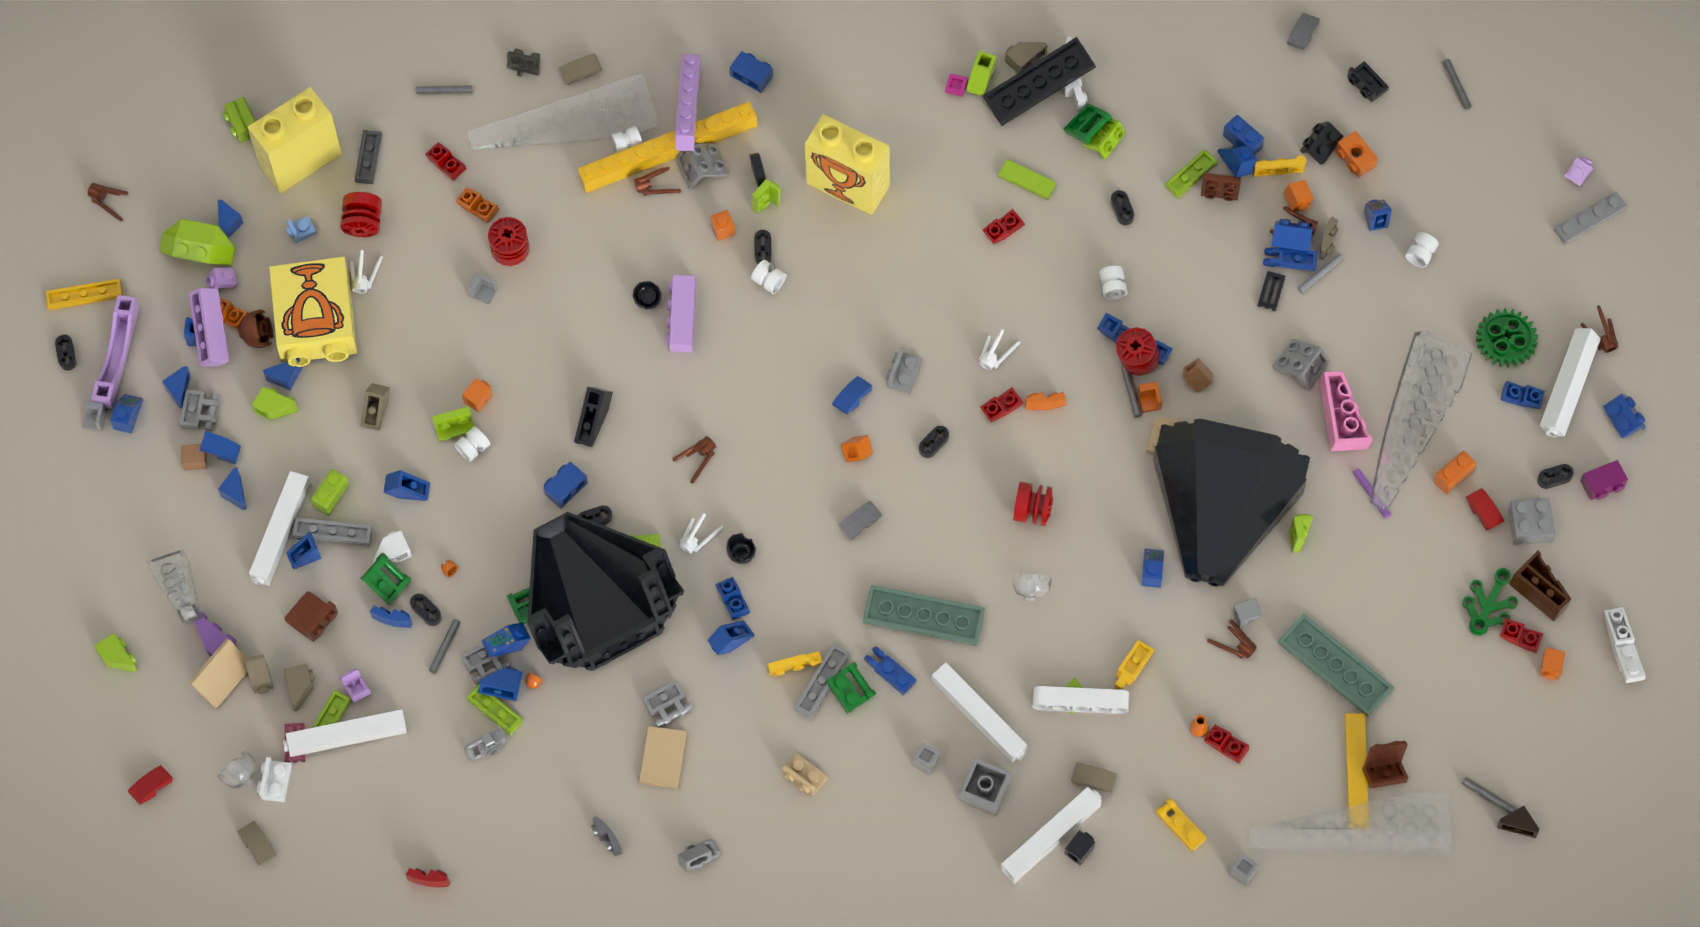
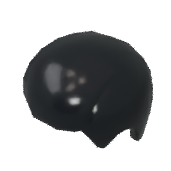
M644 281L639 282L635 286L632 297L639 308L648 310L657 307L661 301L662 293L659 286L655 283Z
M743 533L733 534L728 539L726 551L728 557L733 562L746 564L755 557L756 547L752 539L746 538Z

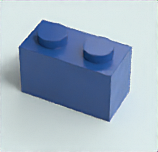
M741 51L730 66V76L762 93L773 77V68L767 62L757 60L754 55Z
M1238 114L1224 126L1223 136L1233 145L1249 146L1254 155L1263 148L1264 137Z
M1280 219L1275 222L1272 246L1309 251L1313 226L1304 221H1299L1297 224L1291 223L1289 219Z
M569 462L567 465L564 464L553 478H549L545 482L543 487L544 494L562 509L588 483L587 476L572 462Z

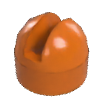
M446 560L445 564H441V571L447 577H451L457 572L458 565L451 560Z
M529 672L526 677V685L531 689H535L541 684L543 679Z

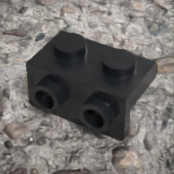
M1365 61L1356 68L1351 67L1348 70L1347 77L1349 82L1360 90L1361 95L1366 99L1368 98L1371 102L1389 89V86Z
M1329 121L1316 124L1312 129L1313 133L1303 141V147L1300 149L1301 153L1308 152L1320 165L1326 162L1336 148L1337 143L1343 138V135Z

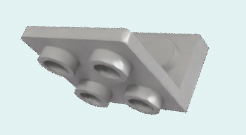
M716 143L695 144V151H680L675 156L688 188H694L703 177L727 176L728 174Z
M1292 339L1272 367L1274 370L1296 376L1302 387L1309 390L1330 361L1321 347Z

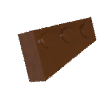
M1537 550L1514 574L1509 585L1552 621H1555L1566 610L1571 597L1560 581L1556 580L1551 573L1550 566L1545 564L1541 558L1542 554Z

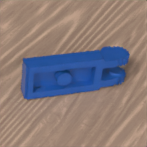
M1268 247L1264 249L1265 255L1274 257L1279 255L1278 259L1265 258L1263 260V265L1278 266L1280 268L1308 271L1316 270L1317 251H1302L1281 247Z
M875 646L872 651L882 661L878 664L869 655H866L864 660L878 675L904 695L916 683L917 679Z

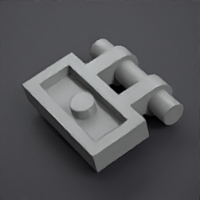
M186 389L179 422L180 427L199 429L201 422L205 423L204 430L212 431L216 421L215 412L219 406V395L212 393L210 399H205L206 393L204 391ZM203 407H208L207 415L202 414Z
M483 644L461 655L470 674L478 671L479 675L473 677L476 685L480 683L481 679L502 668L511 667L508 660L500 663L499 659L505 655L490 658ZM491 663L494 664L495 667L484 671L483 667Z
M677 680L642 698L651 716L658 713L661 716L655 720L657 727L664 724L668 725L671 723V720L679 716L683 717L686 715V712L692 710L689 702L682 706L680 701L686 699V695ZM674 705L676 709L667 714L665 709Z

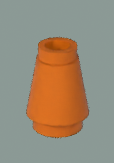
M1197 715L1189 725V730L1194 736L1202 737L1209 731V725L1206 717L1203 715Z

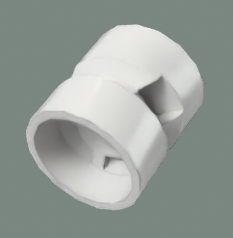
M636 126L626 129L624 134L622 132L611 134L617 153L643 143Z
M1419 232L1405 257L1411 264L1425 268L1439 243L1433 236Z
M764 259L753 271L751 279L759 285L764 284V289L775 294L784 284L787 274L778 268L774 269V265Z
M1108 266L1099 271L1100 281L1103 285V297L1105 299L1116 300L1127 295L1126 282H1123L1125 280L1124 271L1121 266Z
M474 426L466 433V438L461 437L454 443V446L466 461L471 462L478 456V451L483 452L490 446V442Z

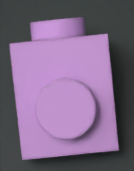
M1584 156L1583 158L1577 157L1565 174V177L1582 186L1590 172L1595 169L1592 166L1593 162Z
M213 268L206 277L207 286L212 289L235 288L238 282L234 268Z
M357 668L340 676L345 690L354 703L371 694Z

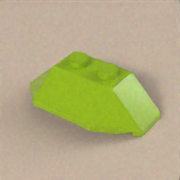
M180 219L162 233L160 252L172 257L208 264L233 265L236 246L218 225Z

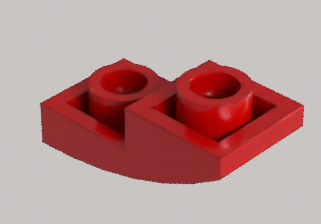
M439 142L425 154L438 169L453 181L467 169L464 163L455 158L451 151Z
M1012 209L999 220L995 219L983 229V232L993 244H996L1015 233L1025 223Z
M1011 387L996 398L995 396L980 408L992 423L1011 413L1024 403L1013 387Z
M1483 488L1466 496L1473 513H1478L1485 530H1490L1504 522L1498 508Z
M1506 618L1500 637L1518 647L1537 653L1543 633L1525 628V624Z
M1215 724L1204 739L1211 747L1239 764L1250 749L1248 744L1232 736L1231 732Z
M160 765L128 789V793L140 805L155 797L157 790L172 783L173 777Z
M409 868L406 873L408 881L428 887H448L450 885L448 875L441 870L434 871L431 869L427 876L424 871L418 868L415 870Z

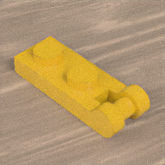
M1299 155L1296 159L1259 160L1255 163L1253 175L1258 177L1303 173L1307 159L1305 156Z
M1168 798L1162 807L1154 810L1156 815L1191 852L1206 841L1207 837L1179 809L1171 798ZM1169 810L1174 813L1170 818L1166 814Z

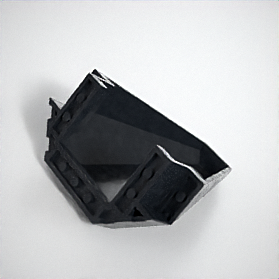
M1201 418L1194 419V423L1190 424L1187 421L1174 423V426L1161 425L1157 446H1155L1153 462L1185 578H1189L1193 582H1207L1211 586H1224L1304 494L1310 457L1298 454L1299 450L1291 444H1283L1281 442L1282 438L1277 435Z
M566 512L533 530L527 624L538 650L542 652L549 664L560 663L566 667H584L586 670L594 671L662 634L665 629L663 625L667 618L672 616L677 606L676 601L679 596L683 595L684 589L675 578L676 575L666 549L570 512Z

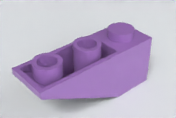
M193 608L191 609L202 642L210 657L226 638L236 646L237 641L230 634L225 635L222 633V628L215 622L211 624L207 620L208 617L199 610L197 612Z

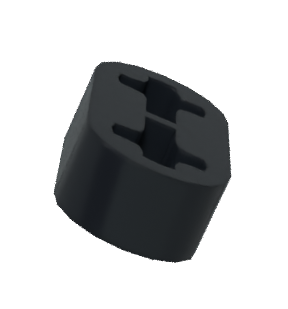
M758 152L749 154L757 187L766 179Z
M1121 190L1113 192L1111 205L1118 222L1122 225L1131 224L1134 219V211L1127 194ZM1116 197L1122 199V205L1116 200ZM1123 210L1125 211L1126 215H1129L1128 219H1126L1124 216L1122 217Z
M759 230L754 236L755 261L757 264L764 260L761 259V251H765V260L771 262L772 259L771 234L767 230ZM761 236H765V245H761Z
M60 335L55 340L58 362L63 370L70 371L75 368L77 362L74 344L68 335ZM63 341L67 342V350H64L62 347ZM66 355H68L70 359L69 364H65Z
M936 426L920 442V455L924 458L933 457L947 443L949 439L948 429L944 426ZM937 433H944V438L939 437L937 440H935L937 438ZM931 445V451H924V446L928 447Z
M1561 464L1542 470L1538 475L1537 483L1544 489L1566 484L1573 477V468L1568 464ZM1562 470H1564L1565 473L1568 472L1567 477H1565L1564 475H1560ZM1544 476H1546L1547 478H1551L1549 483H1547L1546 480H1543Z
M602 505L583 511L578 516L601 525H606L612 520V511L608 506ZM601 512H604L607 518L603 519Z
M423 594L412 596L410 600L412 610L429 626L438 625L442 619L440 610ZM417 600H418L419 602L422 601L423 606H424L425 608L423 609L420 605H417V606H416V603H415V602H416ZM429 611L431 614H435L436 619H429V614L427 612Z

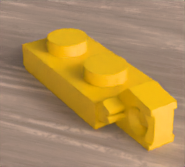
M1137 640L1117 670L1116 677L1118 680L1114 688L1123 690L1126 683L1131 685L1145 667L1155 649Z
M819 651L806 655L801 654L768 663L767 670L769 676L774 674L776 677L785 674V671L791 669L793 671L802 670L806 665L814 668L821 664L822 659Z

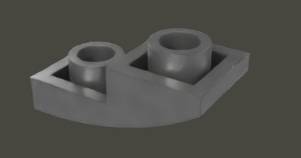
M1302 13L1289 36L1287 45L1304 50L1311 41L1312 33L1319 25L1320 18Z
M868 501L844 519L839 526L849 539L852 540L866 527L869 528L882 514L871 501Z
M597 816L593 817L594 824L591 825L594 836H599L600 841L605 840L608 851H613L614 856L622 854L619 842L611 829Z

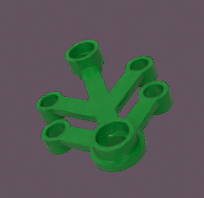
M1500 568L1496 571L1494 575L1496 582L1488 599H1486L1483 592L1482 582L1480 580H1473L1471 582L1470 589L1476 594L1482 609L1480 615H1478L1474 607V598L1471 596L1464 597L1462 605L1468 610L1471 617L1469 630L1473 635L1482 636L1489 627L1498 624L1504 625L1505 621L1501 620L1503 616L1510 619V615L1506 612H1502L1498 617L1487 619L1489 613L1505 608L1515 609L1517 607L1518 599L1515 596H1509L1506 600L1494 603L1502 586L1506 585L1510 580L1511 574L1506 568ZM1499 576H1504L1505 580H1500ZM1473 584H1478L1480 588H1474ZM1470 600L1472 604L1467 605L1465 601ZM1513 600L1515 604L1511 605L1508 601ZM1475 625H1480L1482 629H1476Z

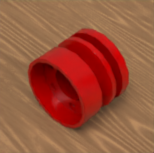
M351 192L346 194L342 202L341 230L355 237H372L377 235L380 231L379 224L381 222L379 217L382 210L381 198L367 192Z
M512 217L500 218L493 222L488 231V240L491 254L496 262L506 266H513L524 261L530 249L524 224Z
M1139 327L1130 328L1124 331L1117 340V355L1124 369L1130 374L1137 376L1147 375L1158 365L1160 359L1159 349L1154 337L1146 329Z
M1020 481L1013 521L1026 523L1028 516L1033 515V524L1036 525L1039 516L1041 517V526H1046L1053 505L1052 487L1047 486L1046 494H1042L1043 485H1039L1037 493H1034L1032 483Z

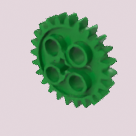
M1504 308L1503 313L1496 309L1495 315L1490 312L1489 318L1483 317V322H1480L1478 326L1480 329L1476 331L1478 336H1476L1475 341L1479 342L1477 345L1478 349L1483 348L1480 354H1487L1486 361L1492 358V365L1499 362V367H1502L1503 363H1506L1507 368H1509L1511 363L1517 367L1518 361L1524 364L1525 358L1528 360L1531 358V354H1534L1535 347L1538 344L1536 342L1538 335L1534 334L1537 328H1531L1533 321L1526 322L1528 316L1522 318L1520 317L1521 312L1516 315L1514 314V309H1512L1510 313H1507L1506 308ZM1510 325H1513V326H1515L1517 329H1511V328H1509V326H1510ZM1491 330H1496L1499 334H1493ZM1515 342H1520L1523 346H1517ZM1497 347H1503L1505 351H1499Z

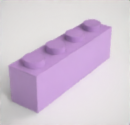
M673 275V282H669V293H672V299H668V310H671V316H667V328H670V334H666V345L670 346V352H693L696 276Z
M212 288L196 289L188 294L199 365L219 367L229 362L218 289Z

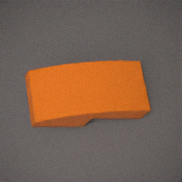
M467 187L456 200V203L487 223L490 222L499 210L496 204L482 198L480 193Z
M220 298L223 323L238 330L242 318L248 312L234 307L231 302Z
M1043 392L1038 394L1032 393L1025 398V408L1028 410H1050L1066 406L1064 392L1052 393L1047 398H1045Z

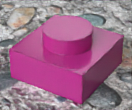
M950 73L945 93L963 97L968 78Z

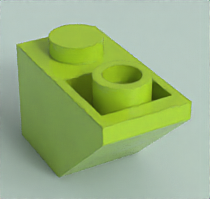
M979 50L966 92L983 97L995 71L997 56Z
M262 387L252 403L254 413L269 420L297 413L298 411L294 398L288 395L284 397L273 388L267 389Z
M113 633L94 645L107 667L131 672L137 670L134 665L137 661L131 652L127 654L124 649L127 646L121 637L117 638Z

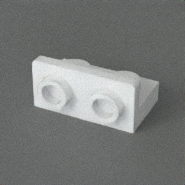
M266 757V761L261 765L262 781H259L257 785V793H259L262 800L285 803L292 763L272 761L271 757Z

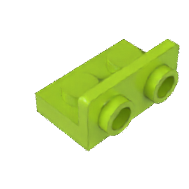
M1112 119L1109 123H1105L1091 138L1092 141L1088 145H1085L1083 142L1082 144L1085 148L1099 152L1101 158L1106 159L1125 135V130L1120 121Z
M767 179L764 180L752 194V211L758 214L761 210L764 211L770 202L777 207L780 205L781 189L774 181L770 182Z
M469 406L432 416L440 442L466 435L474 427Z
M1303 513L1293 517L1289 528L1292 553L1300 552L1302 545L1305 544V538L1313 521V515Z

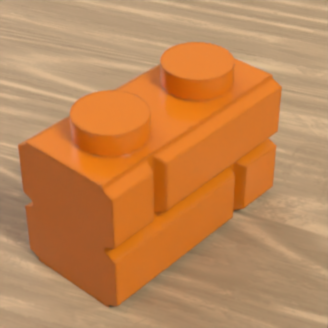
M1463 450L1435 474L1433 482L1447 495L1474 472L1477 463Z

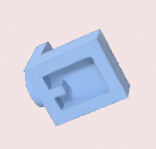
M309 216L293 223L290 219L287 220L288 227L286 231L290 238L294 237L296 243L317 234Z

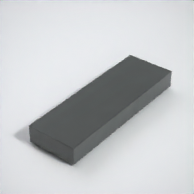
M363 130L354 179L355 183L374 184L382 132Z

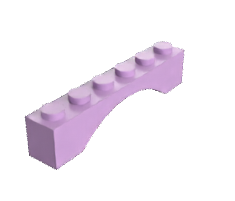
M682 54L675 130L676 151H695L697 97L701 73L700 54Z
M117 296L106 358L93 388L92 401L104 403L106 409L114 410L140 309L135 297Z

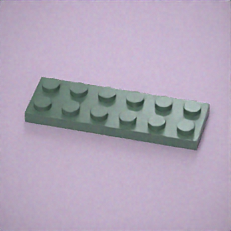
M871 585L863 623L977 646L985 607Z
M1304 613L1278 641L1279 645L1362 713H1365L1367 717L1376 710L1394 689L1390 683Z

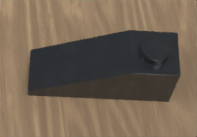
M587 387L574 440L575 443L593 447L608 413L613 394L612 391L598 387Z

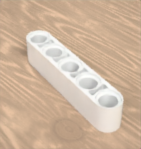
M1036 686L1033 688L1032 708L1044 711L1126 714L1129 712V692L1117 689Z

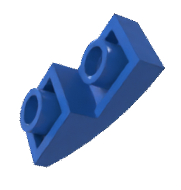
M857 376L839 393L832 405L848 414L859 406L861 398L872 391V385Z
M1506 381L1500 400L1518 406L1540 409L1545 391L1530 385L1523 387Z
M205 431L200 451L216 455L219 460L236 464L241 446L227 438Z
M733 577L715 584L732 621L750 613Z
M375 605L370 610L372 618L381 623L401 628H411L413 625L411 616L404 610L398 611L394 608L390 614L386 608H378Z

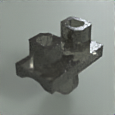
M515 48L513 52L508 51L507 68L516 70L517 76L522 77L524 72L539 75V53L533 52L528 56L524 55L521 49Z

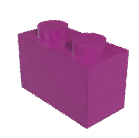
M1616 460L1584 473L1580 481L1590 500L1596 498L1600 500L1605 498L1608 493L1622 491L1626 486L1628 478L1619 461Z

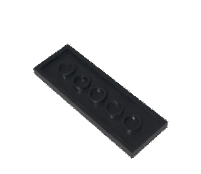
M1075 37L983 95V98L1000 125L1003 126L1093 70L1096 66L1079 39Z

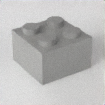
M1550 497L1512 500L1508 512L1513 545L1552 542L1555 529Z
M975 758L961 788L959 800L996 815L1011 782L1012 773Z

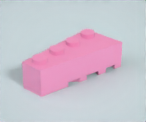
M1343 371L1324 372L1319 380L1330 452L1368 449L1373 440L1367 432L1364 419L1360 416L1358 405L1353 400L1351 389Z

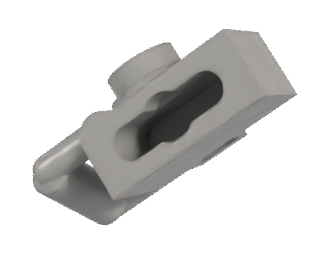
M499 728L467 744L464 750L468 759L474 761L482 756H486L487 753L489 756L496 754L499 751L498 747L506 744L507 740L503 731ZM476 746L479 753L475 754L472 747Z
M707 839L696 845L686 846L685 851L678 854V864L686 871L701 869L705 863H710L711 860L718 858L721 851L714 840Z

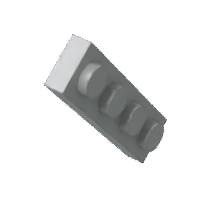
M1614 192L1557 225L1554 231L1565 245L1625 210L1627 205L1619 194Z
M296 517L293 537L302 539L308 532H311L314 540L370 546L373 527L372 525Z
M834 643L832 644L796 703L795 711L812 719L830 689L825 681L841 671L850 656L849 651Z

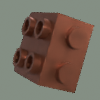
M1203 173L1201 196L1209 199L1222 198L1226 201L1238 200L1241 177L1235 178V176Z
M307 591L285 616V621L314 642L317 637L322 635L328 624L336 618L338 611L336 605L331 601L325 603L316 595Z
M1406 741L1375 744L1369 749L1362 771L1370 789L1407 782L1408 776L1402 764V759L1408 746Z

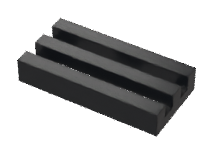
M1267 271L1257 307L1263 306L1265 309L1271 308L1272 311H1276L1285 275ZM1271 276L1274 278L1271 284L1267 301L1264 302V295L1267 289L1269 278ZM1278 278L1281 280L1279 283L1274 304H1272L1270 302Z

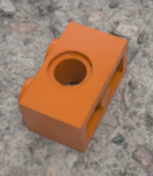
M1356 131L1337 143L1336 153L1338 157L1347 163L1350 172L1355 173L1358 178L1377 166L1378 157ZM1352 154H1358L1359 157H1354Z

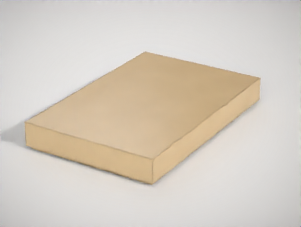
M226 638L189 684L213 708L217 709L246 675L247 668L244 659L247 657Z
M648 726L639 784L679 789L687 731Z

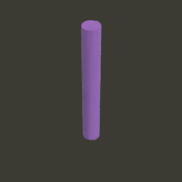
M1359 468L1354 470V475L1384 518L1390 517V511Z

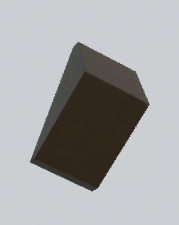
M1525 806L1502 817L1497 826L1498 829L1536 838L1539 833V827Z

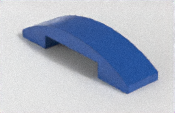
M1107 312L1097 327L1103 335L1117 343L1120 335L1130 328L1122 324L1123 321ZM1156 340L1155 342L1160 353L1158 364L1164 365L1173 348Z

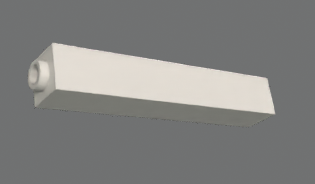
M1575 328L1540 423V427L1549 437L1565 436L1601 339L1591 328Z
M290 471L249 572L252 582L257 585L263 586L265 584L270 586L295 524V519L299 514L311 484L308 476Z
M947 663L943 664L932 674V682L1011 763L1016 759L1018 761L1026 755L1027 744Z
M401 709L286 733L287 740H283L285 752L289 751L290 757L405 734L407 732Z
M1089 787L1083 790L1001 864V871L1015 884L1101 807L1102 800L1099 793L1094 789L1091 790Z

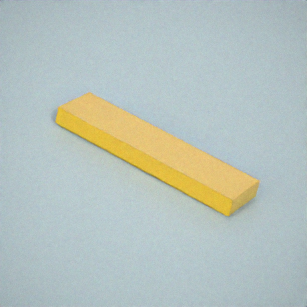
M120 278L45 291L48 311L117 299L118 295L123 296Z

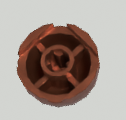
M264 310L252 311L246 314L240 322V328L238 329L239 337L250 347L263 348L272 344V342H269V337L273 338V328L269 317L265 318L263 313H266Z

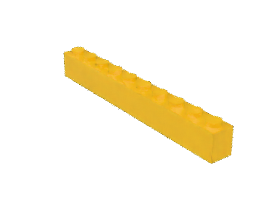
M750 101L697 121L695 144L716 143L757 127V116ZM675 130L577 168L585 193L675 159V156L680 152L676 151Z

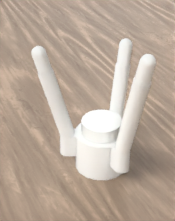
M360 250L358 275H356V278L354 262H350L351 288L353 292L364 294L367 293V289L371 290L372 282L383 256H379L368 281L367 277L362 275L364 251Z
M1004 329L1000 330L990 351H987L991 340L989 335L982 354L978 359L979 365L989 371L993 368L997 369L1000 363L1021 342L1017 341L997 360L998 356L993 352L1004 333Z
M703 513L690 533L695 521L692 518L684 536L679 542V547L690 555L693 551L697 553L724 526H720L701 543L697 544L698 539L694 535L706 514Z

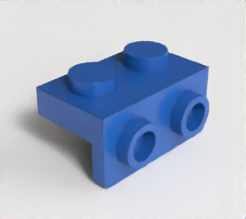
M1620 394L1603 407L1621 438L1625 439L1638 429H1645L1646 426L1644 424L1645 418L1640 412L1636 411L1634 407L1636 403L1632 397Z

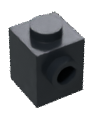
M1079 830L1066 846L1064 854L1078 865H1081L1095 848L1094 838L1089 833H1083Z

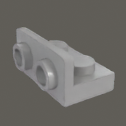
M901 347L899 353L895 352L892 360L894 366L888 370L886 380H888L889 388L910 394L920 369L922 358L905 353L904 348Z

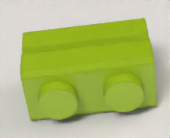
M241 97L234 102L231 101L224 105L225 112H223L226 123L230 122L232 125L230 131L233 138L237 137L239 142L242 143L251 138L247 127L253 124L255 119L245 98Z
M331 469L310 499L312 506L329 516L349 487L348 478Z

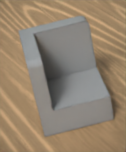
M477 273L474 274L467 287L469 297L487 304L491 302L497 290L496 281Z
M84 401L83 409L86 413L83 424L84 429L102 431L107 411L104 403Z
M1256 598L1234 605L1233 613L1239 628L1246 627L1250 620L1262 617V611Z
M923 742L913 758V766L930 775L933 765L940 756V751Z
M1242 853L1231 868L1230 876L1246 887L1257 873L1259 864Z

